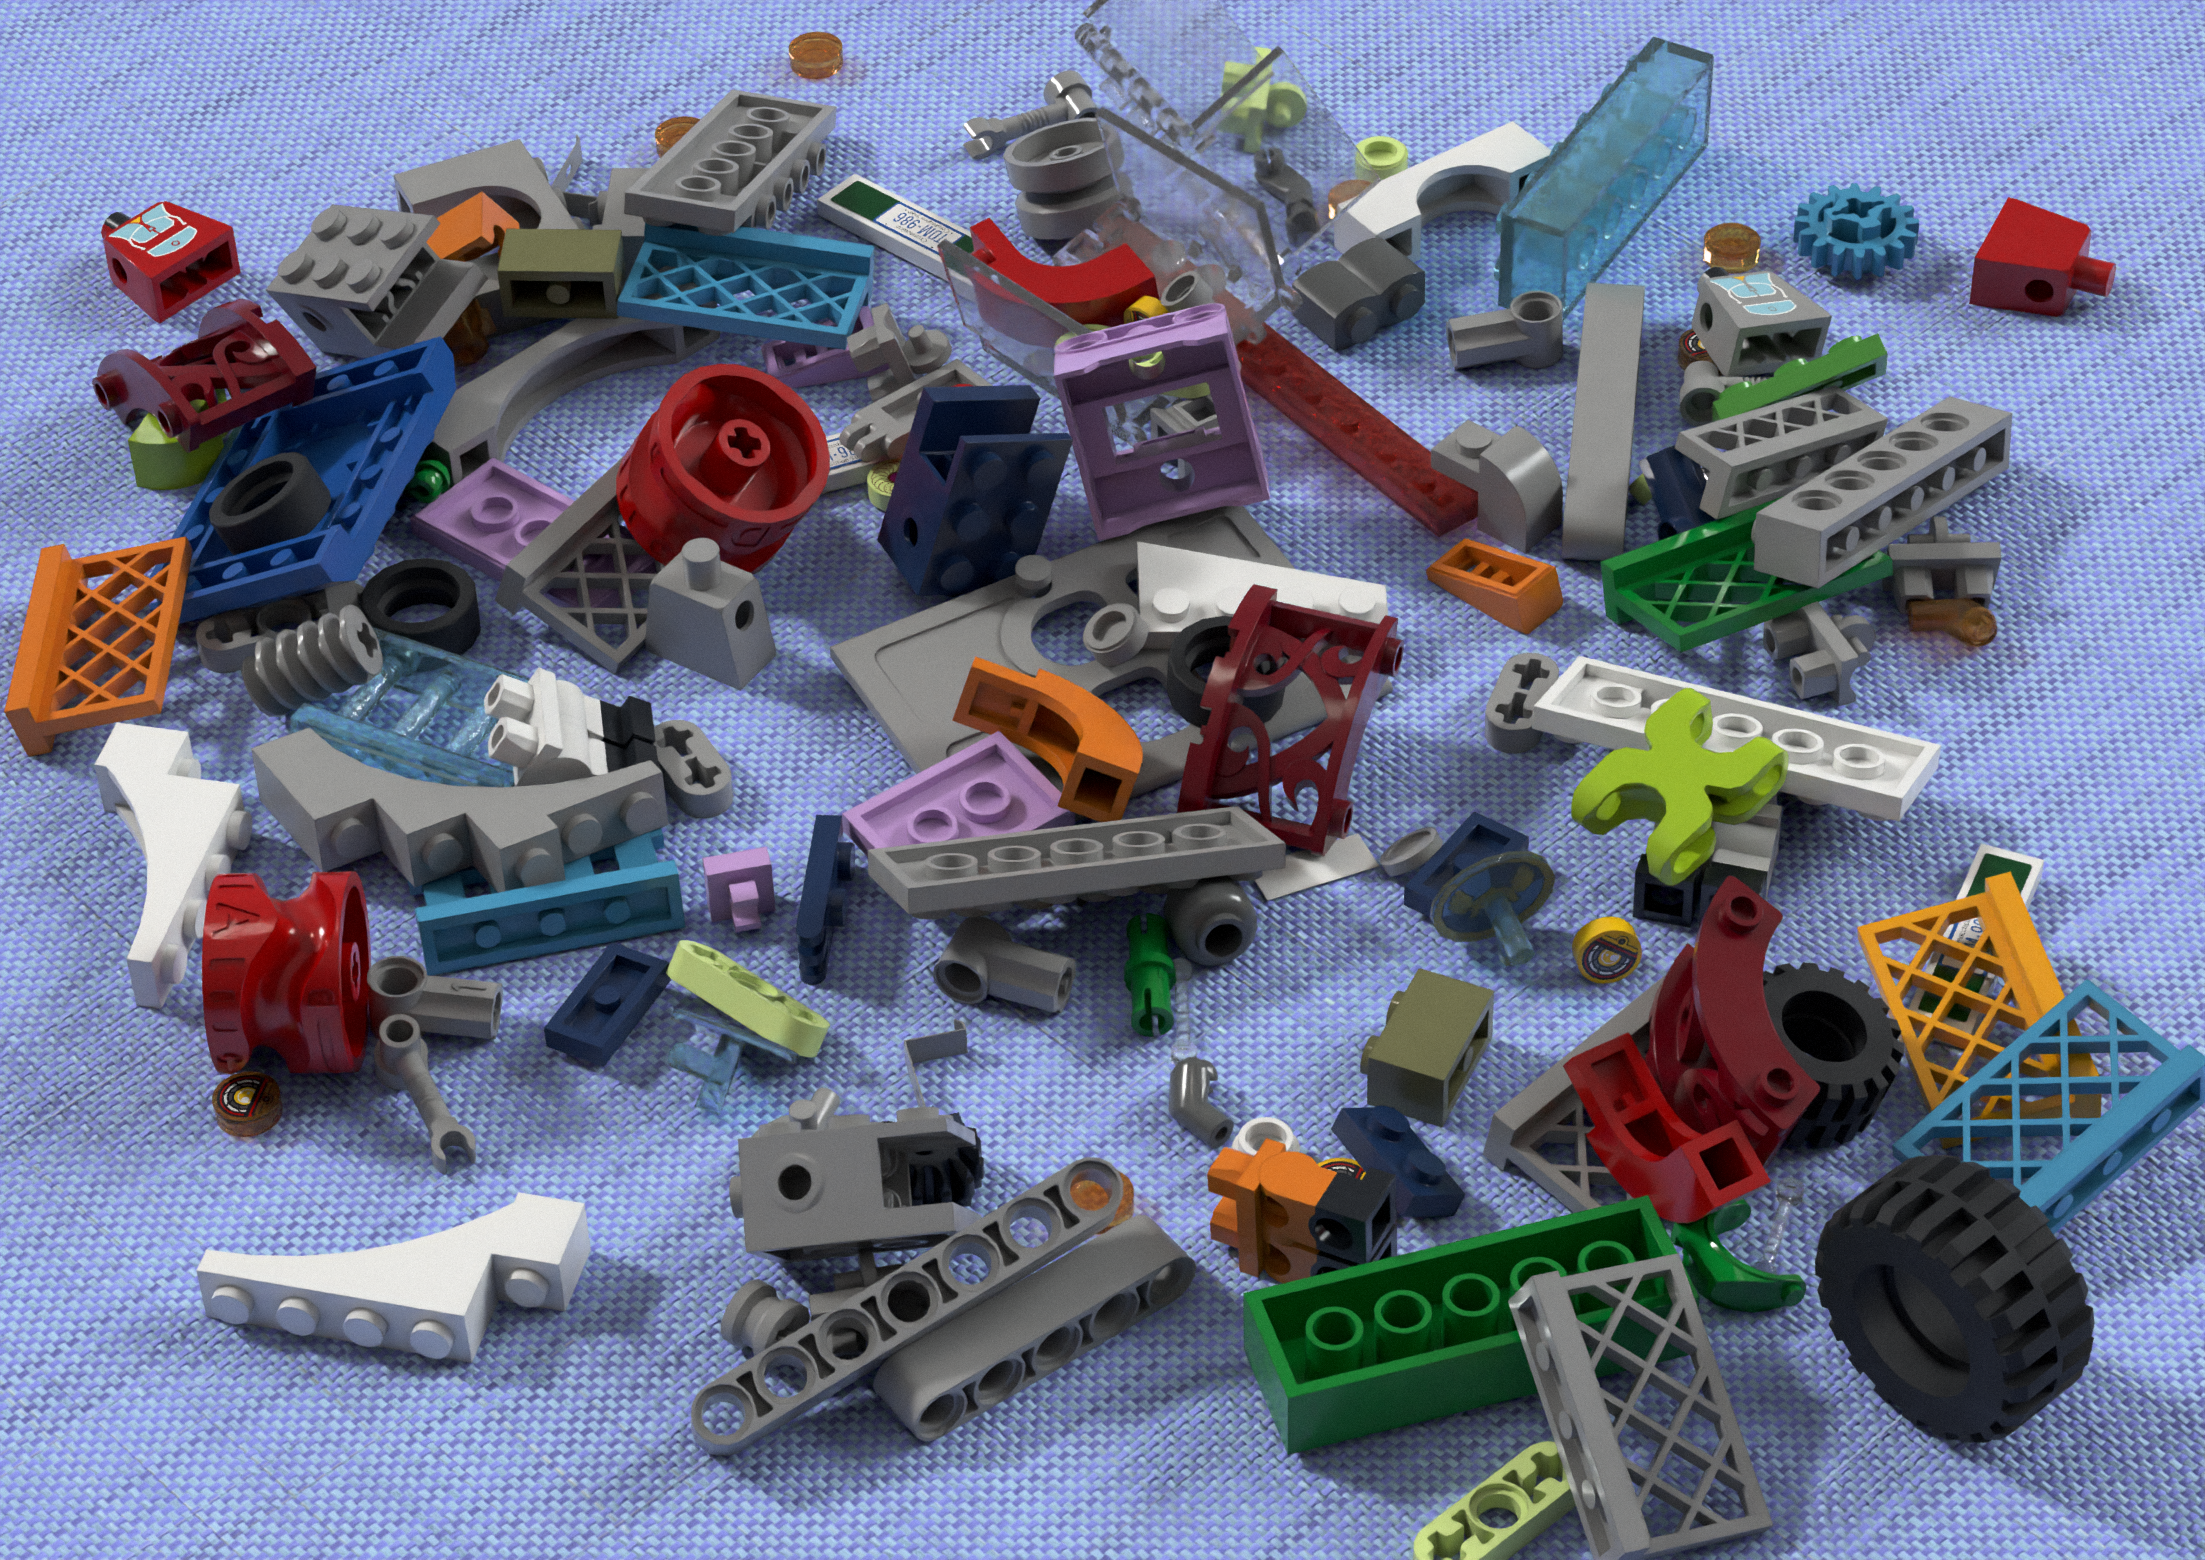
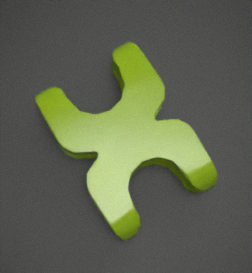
M1684 688L1667 700L1646 720L1644 734L1649 751L1630 747L1613 750L1582 779L1573 794L1571 816L1579 825L1597 835H1604L1627 820L1647 819L1658 823L1659 825L1647 841L1646 854L1649 873L1666 885L1674 886L1685 880L1714 853L1716 835L1711 825L1712 821L1731 825L1747 822L1778 792L1786 780L1789 763L1788 752L1765 737H1755L1733 752L1714 753L1701 748L1712 734L1711 701L1692 688Z

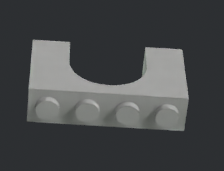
M520 139L394 174L399 212L434 215L435 218H438L483 191L519 222V229H585L579 217L572 218L568 213L566 200L559 187L552 188L548 183L547 173L542 160L539 157L532 158ZM498 252L466 261L475 263L488 277V280L460 315L461 320L476 343L559 319L503 317L497 274L500 260Z

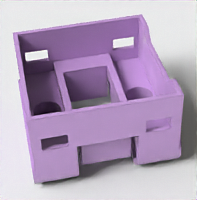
M1223 304L1199 305L1079 335L1056 345L1054 348V379L1068 431L1073 439L1072 445L1098 541L1126 535L1145 525L1222 506H1244L1270 499L1268 472L1256 426L1250 414L1239 371L1238 356ZM1160 351L1163 354V358L1158 364L1151 367L1137 365L1132 360V358ZM1208 382L1219 427L1205 430L1204 426L1134 443V448L1117 452L1105 407ZM1178 458L1186 460L1192 466V471L1181 479L1169 478L1160 470L1166 461Z

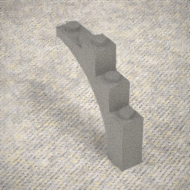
M310 728L251 748L260 801L322 872L382 851L414 888L474 866L497 892H504L566 880L564 864L669 825L663 773L651 760L603 775L555 784L502 788L453 786L405 778L367 766L334 749Z

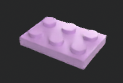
M997 731L842 813L843 832L868 857V850L1072 826L1075 824V813L1057 806L1062 793L1000 731Z

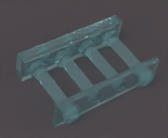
M373 628L383 657L381 673L368 683L361 685L338 712H331L303 703L290 718L293 733L310 728L334 749L367 766L405 778L453 786L515 787L513 766L503 762L499 766L492 765L470 756L499 721V719L485 715L484 698L499 675L504 674L528 683L530 678L432 647L407 637ZM392 687L419 696L391 730L363 722ZM445 705L473 713L445 748L416 740Z

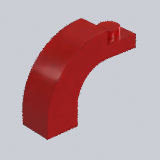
M990 218L969 227L974 252L969 254V260L980 282L985 310L1002 326L1019 335L1038 341L1059 344L1062 336L1067 331L1080 325L1098 324L1115 327L1125 324V310L1143 296H1150L1159 300L1155 275L1127 243L1081 264L1049 266L1034 262L1023 256Z
M1629 1032L1580 1053L1563 1065L1595 1125L1586 1134L1593 1149L1611 1175L1631 1197L1649 1196L1659 1217L1676 1223L1694 1222L1758 1192L1771 1182L1738 1120H1734L1703 1135L1691 1129L1677 1116L1664 1098Z

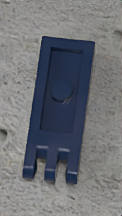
M816 815L796 924L800 979L808 985H816L825 980L834 927H845L847 919V888L841 886L842 881H853L854 842H844L842 816Z

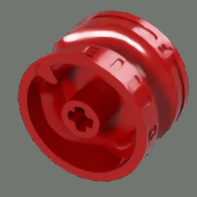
M714 364L699 367L684 374L671 386L661 401L659 409L651 415L621 460L616 476V496L620 513L628 530L638 544L664 566L669 564L682 551L683 546L688 541L696 538H707L718 544L720 561L755 574L772 561L794 527L806 516L825 488L830 471V452L826 435L818 418L807 403L790 387L775 377L757 369L737 364Z
M313 872L309 887L299 897L285 901L271 898L268 895L262 878L256 873L217 874L213 879L204 918L202 994L208 1047L214 1067L220 1075L234 1074L242 1070L249 1061L254 1048L258 1045L274 1048L286 1060L289 1073L359 1072L365 1058L370 1025L367 973L371 968V945L366 899L363 885L357 872Z

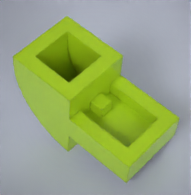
M215 389L218 404L227 401L225 389ZM197 399L190 402L197 413L209 409L207 402ZM148 412L128 439L137 486L154 490H174L203 482L223 449L222 438L228 432L199 444L198 449L187 453L175 437L169 438L166 436L157 418Z

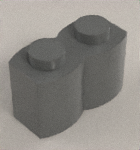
M1371 238L1362 241L1346 251L1337 261H1326L1317 264L1301 274L1292 283V315L1335 350H1344L1357 343L1367 341L1380 326L1395 325L1413 317L1425 303V271L1383 238Z

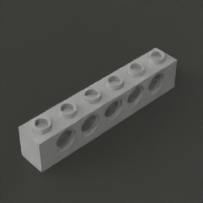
M1949 396L1760 510L1756 514L1751 533L1752 542L1755 545L1754 570L1817 589L2007 470L2009 468L2012 413Z

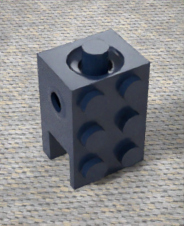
M1030 385L923 387L877 539L918 596L946 595L956 597L960 594L970 593L1014 576L1015 565L1019 559L1028 555H1036L1073 439L1068 433L1030 434L1041 399Z

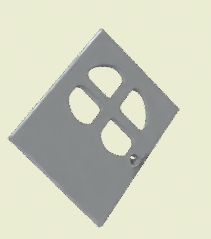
M1222 506L1145 525L1129 534L1104 540L1052 561L1039 555L1022 557L1015 565L1014 576L830 647V658L913 771L918 774L990 736L988 733L952 721L975 656L1036 678L1039 668L1082 687L1096 697L1144 677L1157 679L1167 690L1170 649H1141L1130 660L1115 666L1102 665L1096 660L1082 665L1069 666L1043 657L1036 650L1031 638L1034 625L1041 617L1079 601L1094 602L1102 608L1115 603H1127L1133 606L1139 613L1138 597L1128 586L1132 580L1137 578V541L1279 567L1295 568L1244 506ZM1321 649L1317 655L1321 658L1327 649ZM1348 655L1342 658L1341 661L1344 663H1355L1362 657ZM1195 669L1191 672L1198 680L1205 682ZM1303 672L1285 687L1282 707L1270 721L1264 723L1270 742L1328 718L1320 695ZM1386 680L1378 698L1392 693L1393 686L1390 680ZM1340 685L1345 699H1347L1351 685ZM1190 723L1183 730L1149 742H1140L1143 759L1129 800L1183 778L1190 742L1196 744L1203 742V738L1200 735V727ZM1240 734L1233 739L1231 750L1241 752L1247 746H1249L1250 750L1258 748L1257 741L1250 734ZM1012 743L1062 793L1063 781L1056 769L1036 753ZM1075 813V822L1086 818Z

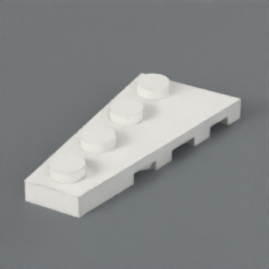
M1137 541L1139 615L1148 627V637L1142 649H1170L1171 643L1179 633L1197 621L1218 616L1233 617L1242 599L1253 584L1278 589L1276 598L1278 602L1380 624L1385 615L1388 616L1386 585Z

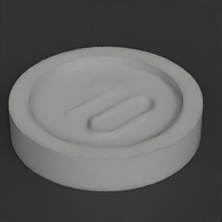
M1433 827L1418 829L1405 835L1388 847L1382 854L1380 863L1390 876L1407 873L1427 862L1441 848L1443 841Z

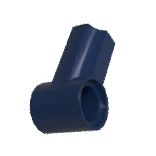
M1675 445L1639 461L1661 518L1657 531L1658 541L1718 520L1699 508L1707 483L1700 464L1676 450Z

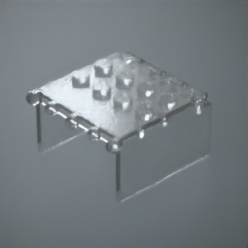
M1096 0L1083 12L1090 23H1084L1077 28L1075 40L1106 78L1098 85L1099 88L1120 111L1127 105L1131 110L1124 118L1145 142L1154 137L1156 142L1152 145V148L1173 171L1181 168L1184 172L1179 176L1201 201L1209 198L1212 202L1208 206L1230 231L1237 227L1285 279L1288 280L1298 276L1302 270V263L1296 256L1381 181L1380 177L1286 53L1277 46L1263 59L1218 0Z
M1102 107L1095 113L1118 195L1123 198L1119 199L1092 222V227L1096 234L1089 229H1084L1051 258L1054 266L1081 264L1127 243L1155 275L1160 301L1164 290L1174 279L1183 273L1196 271L1212 289V299L1215 303L1225 306L1235 346L1244 338L1258 345L1267 337V332L1261 324L1276 310L1283 307L1289 312L1295 313L1303 306L1304 302L1300 294L1285 284L1263 201L1108 109ZM944 239L937 245L963 326L979 335L983 350L1060 400L1054 379V348L1067 339L1091 333L1092 331L947 239ZM1141 359V360H1136V361H1134V362H1135V363H1141V362L1148 361V360H1150V359ZM1156 394L1105 407L1112 434L1134 447V443L1147 440L1142 427L1151 420L1150 409H1167L1182 402V399L1164 394Z

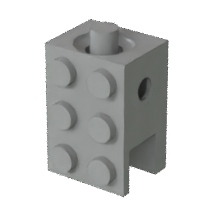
M332 204L330 208L324 210L315 218L311 225L312 231L299 248L280 263L277 271L278 275L267 287L266 291L320 351L369 358L439 336L444 338L488 280V277L475 263L440 259L426 242L441 224L434 215Z
M917 1107L896 1111L897 1122L891 1123L870 1122V1116L864 1114L830 1117L827 1119L828 1129L826 1130L801 1129L800 1122H776L760 1125L759 1137L738 1139L740 1176L731 1177L729 1186L733 1215L735 1218L744 1219L746 1252L782 1264L858 1256L857 1250L872 1248L873 1254L935 1247L981 1219L982 1216L954 1202L912 1206L908 1153L976 1146L975 1132L955 1122L952 1115H939V1108Z

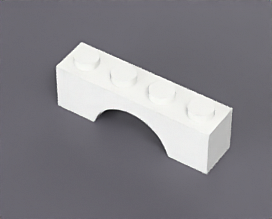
M1513 121L1335 201L1334 248L1344 254L1362 241L1371 238H1383L1414 263L1420 260L1422 227L1441 215L1472 210L1490 212L1511 218L1552 199L1555 153Z

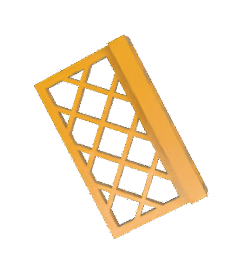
M2011 871L1985 878L1984 893L1857 927L1858 940L1883 1001L1890 1008L1888 1011L1889 1017L1898 1021L1902 1031L1898 1039L1904 1043V1054L1928 1113L1970 1079L1965 1074L1977 1055L1992 1060L2005 1049L1986 1041L1998 1020L2026 1031L2065 998ZM1973 918L1978 919L1983 931L1974 948L1943 936L1949 925ZM1903 938L1921 945L1908 966L1883 956L1879 944ZM1988 948H1990L1992 955L1986 953ZM1933 951L1964 962L1952 983L1921 971ZM1976 968L2003 978L2005 985L1996 1000L1964 988ZM1893 978L1900 980L1896 986ZM1912 985L1943 997L1931 1018L1904 1007L1902 1001ZM2011 999L2015 1008L2008 1006ZM1955 1002L1986 1015L1974 1035L1943 1023ZM2073 1018L2067 1023L2068 1036H2082ZM1914 1030L1921 1032L1918 1039L1915 1035ZM2060 1030L2053 1036H2060ZM1933 1038L1965 1050L1952 1071L1925 1059L1924 1053ZM2090 1053L2068 1054L2069 1077L2099 1076ZM2035 1054L2038 1061L2031 1059L2030 1055L2019 1064V1075L2023 1073L2033 1078L2061 1077V1054ZM2011 1072L2004 1078H2012ZM1935 1082L1943 1085L1940 1092L1938 1091ZM2070 1094V1117L2100 1118L2102 1094ZM2053 1095L2033 1102L2020 1099V1119L2062 1117V1095ZM1982 1096L1979 1100L1987 1103L1980 1116L1971 1118V1120L2012 1119V1096ZM1963 1137L1939 1138L1943 1149L1963 1144ZM1971 1137V1142L1987 1137Z

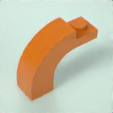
M975 656L952 721L990 735L1000 731L1010 742L1036 753L1051 764L1063 781V791L1057 805L1058 807L1099 822L1121 820L1143 759L1142 746L1130 725L1101 699L1060 676L1039 668L1036 678Z

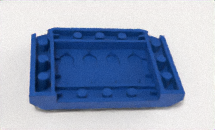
M441 336L316 373L313 399L293 408L290 404H287L233 429L171 538L175 539L186 536L193 549L179 624L225 611L260 607L357 580L365 562L374 553V545L386 522L394 515V507L406 484L414 477V469L425 448L434 439V431L456 391L453 353ZM291 452H297L305 456L330 491L331 503L325 516L307 535L233 555L210 523L209 510L215 498L239 474L266 458ZM170 562L156 565L149 578L151 579L169 565ZM157 599V602L150 603V611L152 612L162 602Z

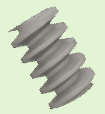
M347 605L340 610L339 617L333 613H326L319 618L318 625L314 622L306 621L298 627L297 633L293 630L285 629L277 635L276 641L268 637L260 639L256 643L255 657L247 656L243 660L241 673L245 687L259 710L269 717H280L291 709L304 708L311 701H322L332 693H343L353 685L368 683L381 673L383 657L377 636L364 613L357 606Z

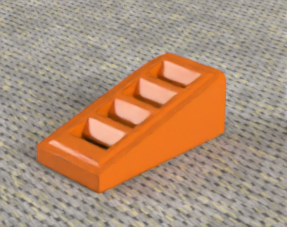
M1467 538L1460 541L1426 569L1429 581L1505 626L1524 634H1530L1563 605V596L1555 566ZM1473 565H1476V567L1473 570H1471L1470 572H1466Z

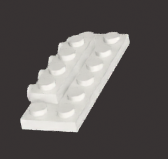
M1582 656L1576 658L1534 705L1532 729L1551 733L1562 742H1587L1613 750L1630 747L1649 751L1644 734L1646 720L1677 692L1684 688H1692L1711 701L1712 734L1701 748L1714 753L1733 752L1755 737H1765L1787 751L1789 756L1786 780L1778 791L1795 795L1798 800L1811 805L1832 804L1856 810L1862 817L1875 821L1901 820L1937 770L1941 745Z

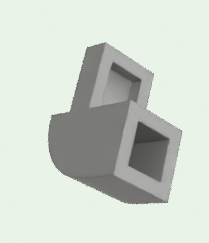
M1467 420L1431 449L1432 469L1478 492V530L1523 553H1527L1562 524L1563 487L1559 471L1544 446L1522 427L1516 425L1505 435L1500 436Z

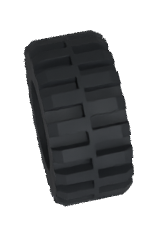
M1946 1155L1916 1156L1907 1159L1833 1213L1832 1219L1825 1223L1820 1235L1815 1258V1275L1821 1278L1817 1289L1821 1306L1828 1308L1831 1315L1829 1326L1836 1340L1843 1341L1851 1355L1848 1359L1859 1374L1864 1372L1875 1384L1873 1390L1887 1404L1894 1402L1903 1410L1902 1416L1916 1426H1930L1933 1435L1947 1440L1960 1439L1961 1442L1988 1443L1991 1440H2001L2032 1418L2082 1376L2084 1367L2088 1365L2094 1340L2092 1337L2095 1324L2093 1307L2085 1303L2089 1290L2083 1274L2075 1272L2070 1262L2073 1254L2064 1239L2060 1238L2057 1240L2046 1225L2050 1220L2036 1205L2030 1207L2019 1197L2021 1191L2006 1179L1995 1180L1990 1176V1169L1975 1162L1961 1163L1959 1157Z

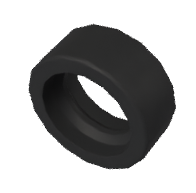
M297 452L281 453L258 462L229 482L215 498L209 510L210 523L231 553L237 555L310 533L325 516L330 506V491L305 456Z
M431 558L404 560L382 569L368 581L361 593V611L366 616L377 636L383 660L394 666L418 669L436 667L458 659L474 645L481 631L475 582L464 569L449 561ZM431 603L451 608L445 615L425 622L408 623L395 621L390 618L398 611L413 605Z
M1232 616L1201 619L1184 628L1171 643L1167 672V693L1171 705L1187 722L1200 728L1202 725L1207 726L1211 710L1200 707L1206 683L1198 680L1191 672L1206 663L1214 662L1216 656L1224 658L1226 652H1229L1231 636L1228 635V626L1233 618ZM1286 657L1284 658V663L1282 664V666L1287 662ZM1264 661L1259 664L1256 671L1262 675H1270L1278 670L1273 662ZM1285 688L1266 696L1245 697L1242 705L1253 711L1264 724L1270 721L1282 707Z

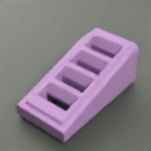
M868 306L861 308L851 335L874 325ZM831 320L819 324L837 327V325ZM774 340L760 346L768 374L790 388L869 377L890 369L887 363L860 374L851 358L848 345L846 350ZM795 359L796 363L786 367L784 360Z

